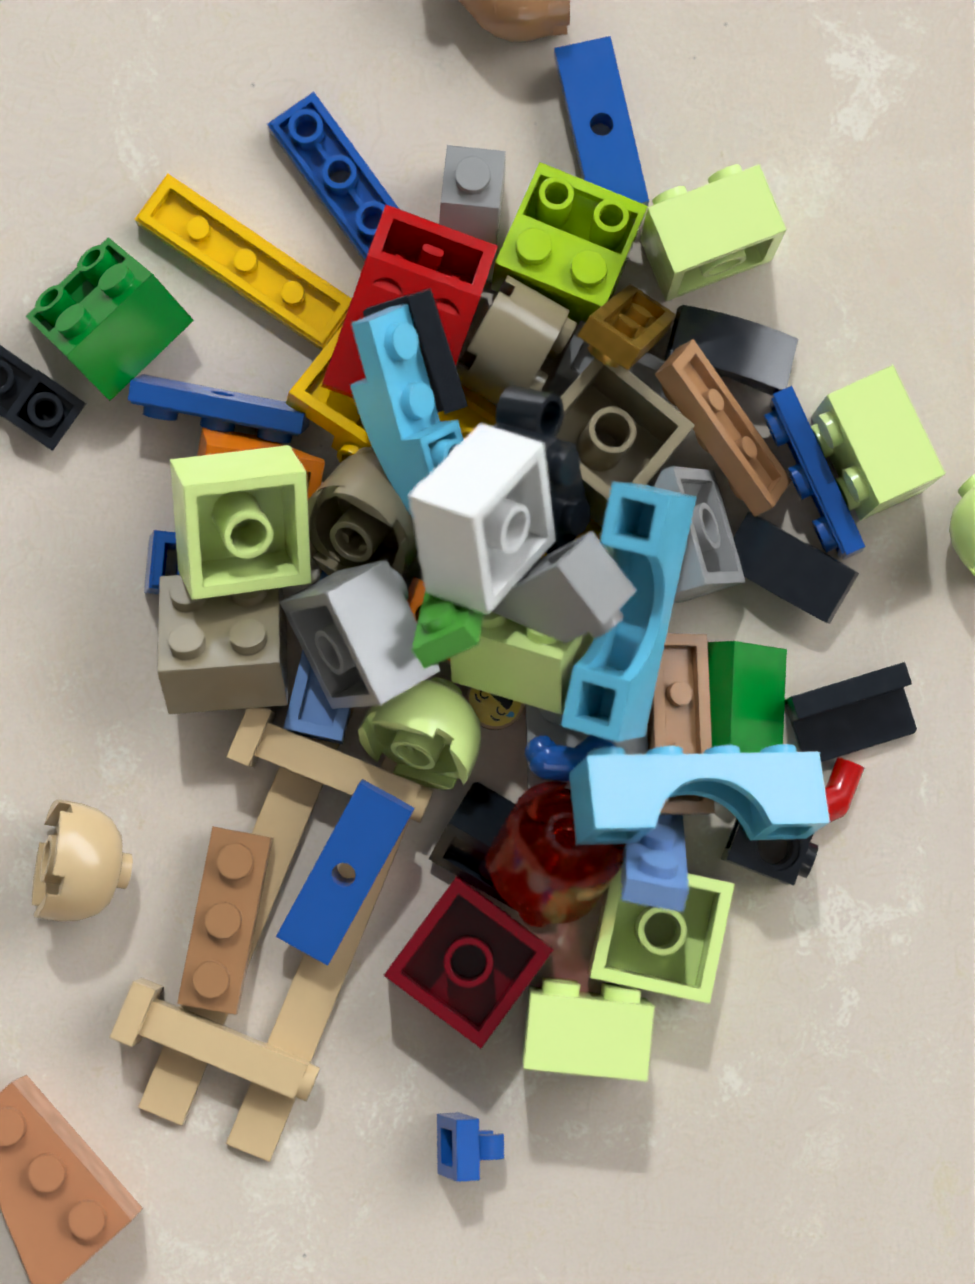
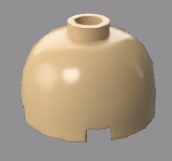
M56 799L52 803L44 825L55 826L54 834L48 836L46 843L39 842L32 886V905L38 906L33 915L34 918L52 921H80L97 915L107 907L113 898L116 888H127L132 872L133 857L132 854L123 853L122 835L109 816L97 808L82 803Z

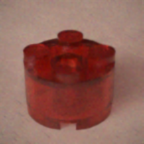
M548 781L526 790L510 811L485 858L486 867L499 894L511 907L519 912L521 919L525 923L533 927L541 928L548 924L568 923L588 914L620 871L623 863V848L626 844L577 845L571 790L565 788L568 784L567 782Z

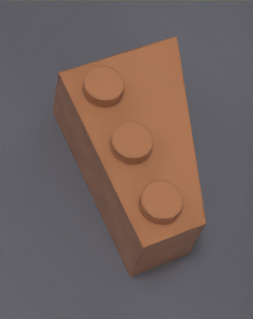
M27 1074L12 1081L0 1092V1209L31 1284H62L128 1225L143 1208Z

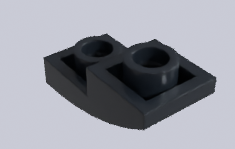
M681 305L677 308L664 361L668 359L676 348L694 339L720 378L726 376L771 396L787 388L798 338L762 324L717 311Z
M0 345V416L53 451L86 403Z
M748 511L733 537L745 578L828 624L831 623L859 575L857 571L813 545L801 541L759 515L754 517L750 511Z

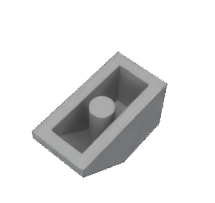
M447 145L440 203V225L497 245L505 177V151ZM496 253L485 283H492Z
M591 531L539 559L496 605L492 612L564 643L588 632L595 639L607 633L623 619L624 615L619 609L637 590Z

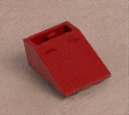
M386 204L321 387L354 399L350 385L366 378L351 323L364 318L363 311L368 307L427 288H431L456 366L498 246Z

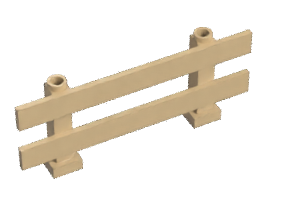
M258 707L246 708L226 756L255 768L259 758L279 765L251 833L272 837L273 841L248 966L323 784L353 795L360 781L364 779L413 806L415 809L329 965H325L306 953L303 954L267 1043L224 1026L229 1015L228 1013L187 1005L177 1007L159 999L164 986L145 978L132 982L109 1038L131 1047L141 1042L143 1037L164 1045L138 1108L181 1126L184 1124L208 1064L251 1081L226 1144L270 1162L296 1098L307 1102L315 1084L320 1067L310 1063L410 819L421 823L434 790L394 774L393 771L397 762L391 760L386 755L381 767L378 768L337 751L340 746L338 743L298 735L273 725L277 714L266 708ZM352 707V708H351V713H350L349 721H350V719H351V716H352V714H353V712H354L355 707ZM346 863L340 864L338 872L343 877H355V871L352 866Z

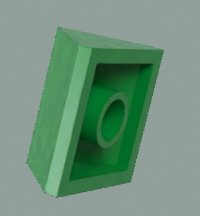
M739 641L707 642L712 747L735 745L740 748V753H760V750L763 748L783 744L787 649Z

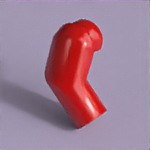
M837 757L825 787L830 822L842 818L849 810L865 769L857 763Z

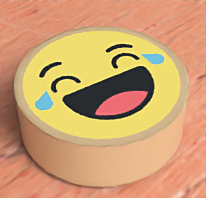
M471 687L467 690L466 699L480 719V726L489 730L508 728L519 719L523 712L524 703Z

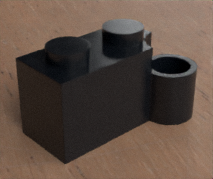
M511 385L503 391L496 408V424L493 428L544 444L556 540L545 552L550 554L574 541L591 522L590 505L586 499L580 470V456L576 450L575 443L559 440L556 437L564 417L562 399L557 394Z

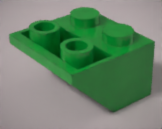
M109 237L100 245L88 249L80 257L77 267L60 284L46 289L38 297L35 307L25 316L109 401L194 321L153 273Z

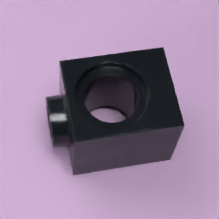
M736 818L721 860L786 885L794 886L798 876L808 877L818 852V845L811 842L813 834L806 839H786L788 848L785 857L778 863L769 864L761 858L758 852L759 840H750Z

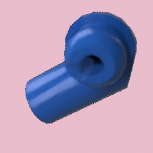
M589 735L576 747L556 745L549 736H537L527 744L524 754L530 763L529 768L531 772L539 778L570 782L569 773L588 756L590 751L603 747L618 746L612 740L594 735Z

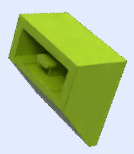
M539 162L495 261L491 289L499 292L501 285L507 275L570 310L567 317L578 325L581 320L586 322L591 314L613 297L648 206Z

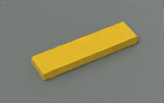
M167 173L134 219L138 226L321 351L343 325L352 298L169 173Z

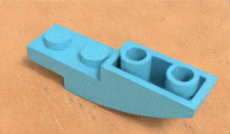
M409 304L386 308L351 323L366 378L351 384L350 387L372 448L389 482L412 516L409 495L421 481L425 480L450 455L454 447L461 444L464 440L458 420L440 421Z

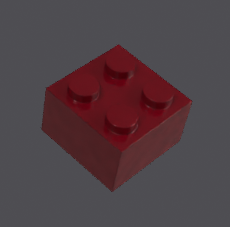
M456 876L383 976L482 1049L554 949Z

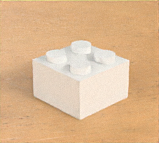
M480 424L461 444L454 447L450 455L425 480L421 481L409 495L410 511L414 522L418 558L421 563L425 592L486 615L496 607L556 541L544 444L500 429Z

